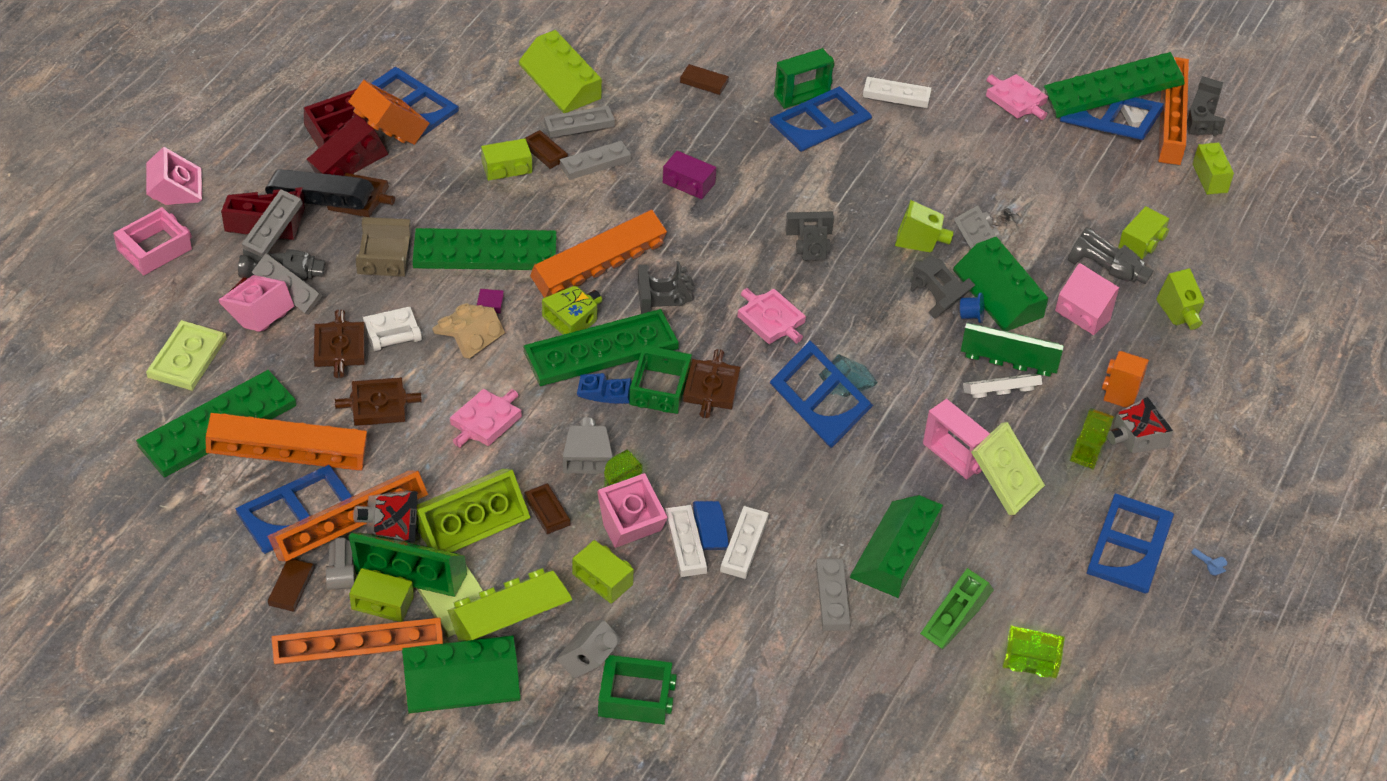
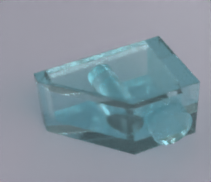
M840 354L831 361L859 391L871 388L878 383L867 367ZM825 368L819 376L825 381L832 373ZM841 382L830 392L832 395L838 394L842 397L852 395Z

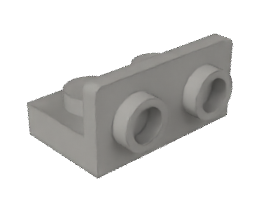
M979 206L954 218L970 249L977 243L996 236L999 240H1002L996 227L991 228L990 225L993 224V221L988 212L982 213Z

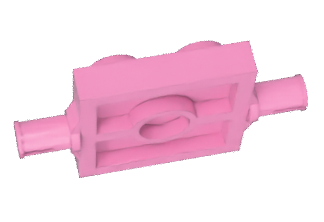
M993 74L988 76L987 82L993 85V87L987 89L986 97L1017 119L1027 114H1034L1040 120L1046 118L1047 112L1039 107L1046 104L1048 96L1017 74L1006 80H999Z
M748 288L741 292V296L748 301V304L738 310L737 317L764 341L771 344L785 335L790 337L796 344L802 340L803 336L795 328L805 323L806 316L779 292L772 289L765 294L755 295Z
M482 389L450 417L451 425L462 432L453 439V443L459 448L469 439L480 441L487 446L492 444L522 417L521 409L510 404L518 398V393L511 389L503 397H498Z

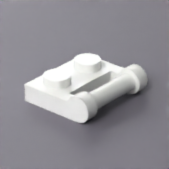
M411 307L363 317L365 329L374 352L381 350V347L412 340L414 342L422 341L421 332Z

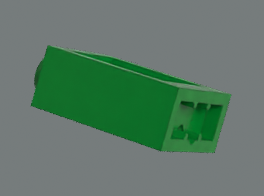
M824 48L777 62L774 96L784 109L804 103L831 90L833 83L832 73L835 66L833 57ZM816 69L815 79L794 85L795 75Z
M643 345L630 386L629 405L678 414L691 366L692 354ZM650 370L680 376L676 393L671 394L641 388L646 371Z
M609 655L604 664L598 699V717L665 725L666 714H672L673 697H669L670 690L675 691L677 674H672V662ZM616 675L663 680L660 702L613 697Z

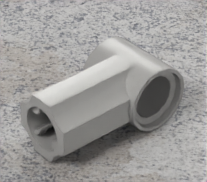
M336 538L333 542L329 543V566H326L327 590L351 589L355 582V568L350 541L345 538Z

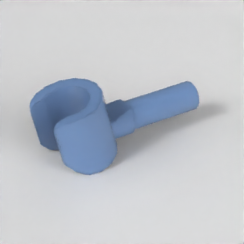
M1196 548L1192 550L1191 553L1207 564L1211 575L1226 572L1223 566L1227 565L1224 557L1212 559Z

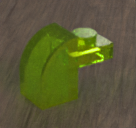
M1092 408L1089 409L1070 461L1094 470L1107 442L1114 416Z
M628 449L612 457L607 462L604 469V488L642 474L643 465Z

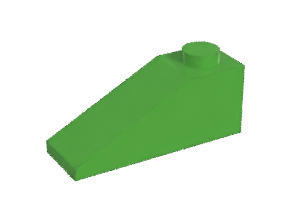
M967 568L920 634L943 650L979 612L994 589L989 582Z

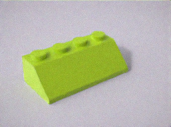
M556 30L536 37L519 60V65L563 113H568L601 99V77Z
M503 468L418 504L416 528L427 547L454 552L530 519V515L513 470Z
M540 568L528 573L529 578L520 581L518 577L504 582L505 588L495 591L494 587L479 592L480 597L470 601L469 597L453 602L455 607L447 611L458 641H468L572 601L571 595L553 570L544 572V569Z

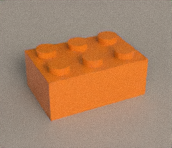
M364 79L348 101L355 107L353 111L357 115L369 120L367 123L378 131L380 129L390 137L394 136L402 143L408 141L415 145L430 124L402 99Z

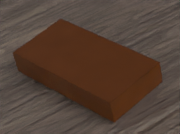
M688 64L680 76V83L718 95L722 93L729 80V76Z
M541 130L525 138L530 152L549 169L559 165L560 159L568 157V153Z
M548 483L524 492V498L546 534L570 526V518Z
M294 559L286 561L268 598V605L294 612L313 573V564Z

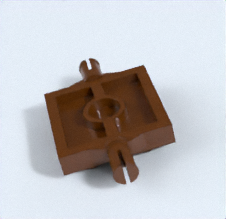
M346 173L344 176L363 178L373 185L374 190L364 208L359 210L327 206V208L331 211L370 217L381 203L393 206L395 196L385 195L389 188L388 180Z
M338 309L335 311V321L315 324L314 367L334 366V377L338 378L340 373V378L344 377V366L365 365L364 322L345 321V311L340 309L339 316Z
M719 349L714 350L713 360L692 359L683 402L702 405L699 413L702 418H704L705 411V418L710 417L712 407L730 410L733 408L741 367L722 362L724 351L721 349L719 356Z
M402 377L352 381L350 398L335 399V409L351 408L354 426L405 422L407 403H422L421 392L406 393L403 388Z

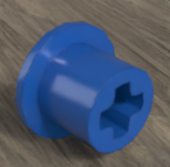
M979 293L978 297L961 298V319H978L979 323H983V293Z

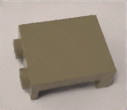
M363 217L361 246L359 254L356 255L357 274L405 277L411 242L410 219Z

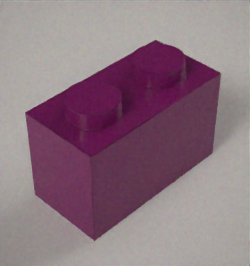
M676 151L663 166L664 184L699 199H703L715 185V166L680 151Z

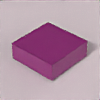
M480 289L477 306L494 308L496 313L501 314L504 291Z

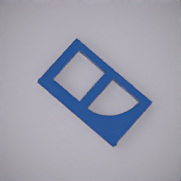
M394 67L371 83L383 89L396 79H399L415 89L402 99L410 107L425 96L443 107L435 112L420 114L430 123L421 136L426 135L459 111L456 104L397 67Z
M839 86L771 117L770 123L802 152L872 119V115ZM837 98L854 115L834 124L817 106ZM806 112L823 129H801L785 121Z
M1135 97L1112 103L1102 119L1091 116L1087 111L1062 116L1060 122L1144 140L1164 109V103ZM1123 105L1149 110L1138 128L1113 122Z
M810 340L770 381V384L830 448L874 406ZM814 354L832 374L803 401L786 382ZM840 382L859 401L852 409L835 416H823L813 411Z
M330 465L235 508L236 514L264 554L273 550L268 535L290 525L280 526L266 523L255 517L252 512L283 499L299 522L309 517V514L294 493L325 479L341 502L352 497Z
M1115 493L1086 574L1145 594L1148 593L1174 513ZM1118 508L1158 521L1151 543L1111 530ZM1106 542L1145 554L1142 560L1130 566L1110 567L1098 564Z

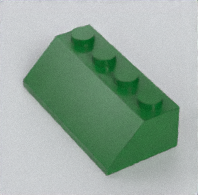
M997 236L977 243L954 266L953 271L962 282L969 278L975 284L970 290L974 297H978L979 293H983L984 309L1001 330L1010 331L1044 318L1048 302L1047 295Z
M968 322L965 326L961 352H965V357L979 360L980 356L989 358V363L1003 366L1004 362L1013 363L1014 369L1027 371L1028 367L1037 369L1036 374L1051 377L1052 373L1057 374L1064 344Z
M920 495L892 501L853 569L850 578L899 599L939 525L943 505Z
M351 533L349 535L356 574H359L361 568L370 571L376 570L382 574L403 577L412 581L414 588L452 597L456 596L467 576L464 555L368 533Z
M514 636L402 648L408 714L520 701Z

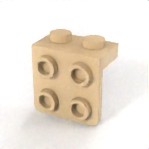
M468 303L458 306L455 309L456 312L441 318L437 322L438 324L432 328L434 334L453 336L464 358H471L505 333L494 308L482 305H469Z

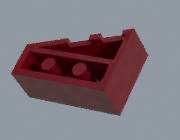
M357 89L303 107L304 126L318 148L357 115L353 111L355 107L348 102Z
M356 115L306 160L315 173L344 176L346 173L354 174L389 154L375 129L359 115Z
M303 187L295 188L296 191L288 192L300 198L302 205L279 238L290 240L295 238L305 210ZM273 190V194L258 195V192L227 195L221 210L224 231L249 234L280 190Z

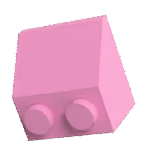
M163 147L146 163V195L165 205L198 203L202 200L201 168Z
M1080 263L1061 290L1055 311L1082 329L1095 335L1111 320L1119 287Z
M256 275L251 276L219 299V303L243 328L258 332L266 330L272 322L284 317L287 311L294 307L285 281Z
M645 473L597 491L603 525L615 548L660 532L668 518Z

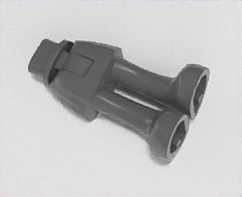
M1086 227L1081 236H1079L1068 257V261L1072 263L1079 262L1083 257L1090 258L1108 269L1109 275L1124 281L1132 279V282L1138 280L1146 284L1154 271L1146 267V263L1125 245L1121 249L1114 247L1089 227Z
M243 249V255L239 257L238 276L240 278H250L254 274L251 272L262 257ZM287 249L285 253H267L302 280L312 279L313 276L323 277L325 260H316L315 256L293 249Z

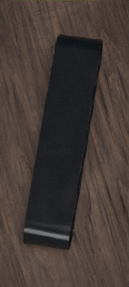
M277 169L265 187L267 194H273V190L294 192L296 191L295 188L303 187L306 204L358 210L364 208L374 190L373 185L363 178Z

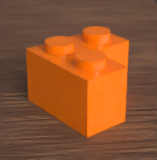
M1119 351L1116 360L1111 359L1106 373L1110 374V376L1106 375L1102 390L1106 391L1103 401L1125 408L1133 405L1149 360Z

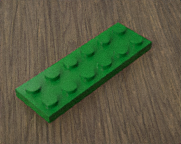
M1168 52L1089 74L1075 76L1070 79L1056 81L1044 85V90L1056 118L1181 86L1185 82L1184 76L1172 53Z
M416 228L412 261L413 268L532 270L535 264L556 255L557 230Z
M658 309L523 345V348L539 386H544L639 360L643 345L673 351L679 348V342L662 310Z
M266 370L136 440L137 446L165 478L209 454L206 453V433L211 413L272 420L296 406V399L269 370Z

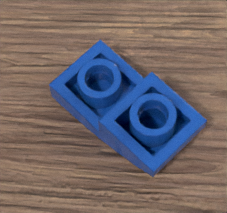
M604 373L580 375L577 395L578 397L597 402L628 404L632 381L631 378L607 380Z
M694 501V518L696 526L699 528L702 549L726 550L729 544L720 502Z

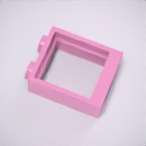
M162 207L113 233L117 250L143 276L192 250L190 241L192 235L186 226H181L172 213L169 214ZM162 230L172 237V239L148 252H145L138 245V243Z
M946 398L929 410L923 444L967 480L973 474H979L982 471L971 451L990 433ZM948 431H951L954 435H956L959 439H961L965 444H967V445L970 447V450H968V449H967L965 446H963L959 441H957L954 437H952V436L948 433Z

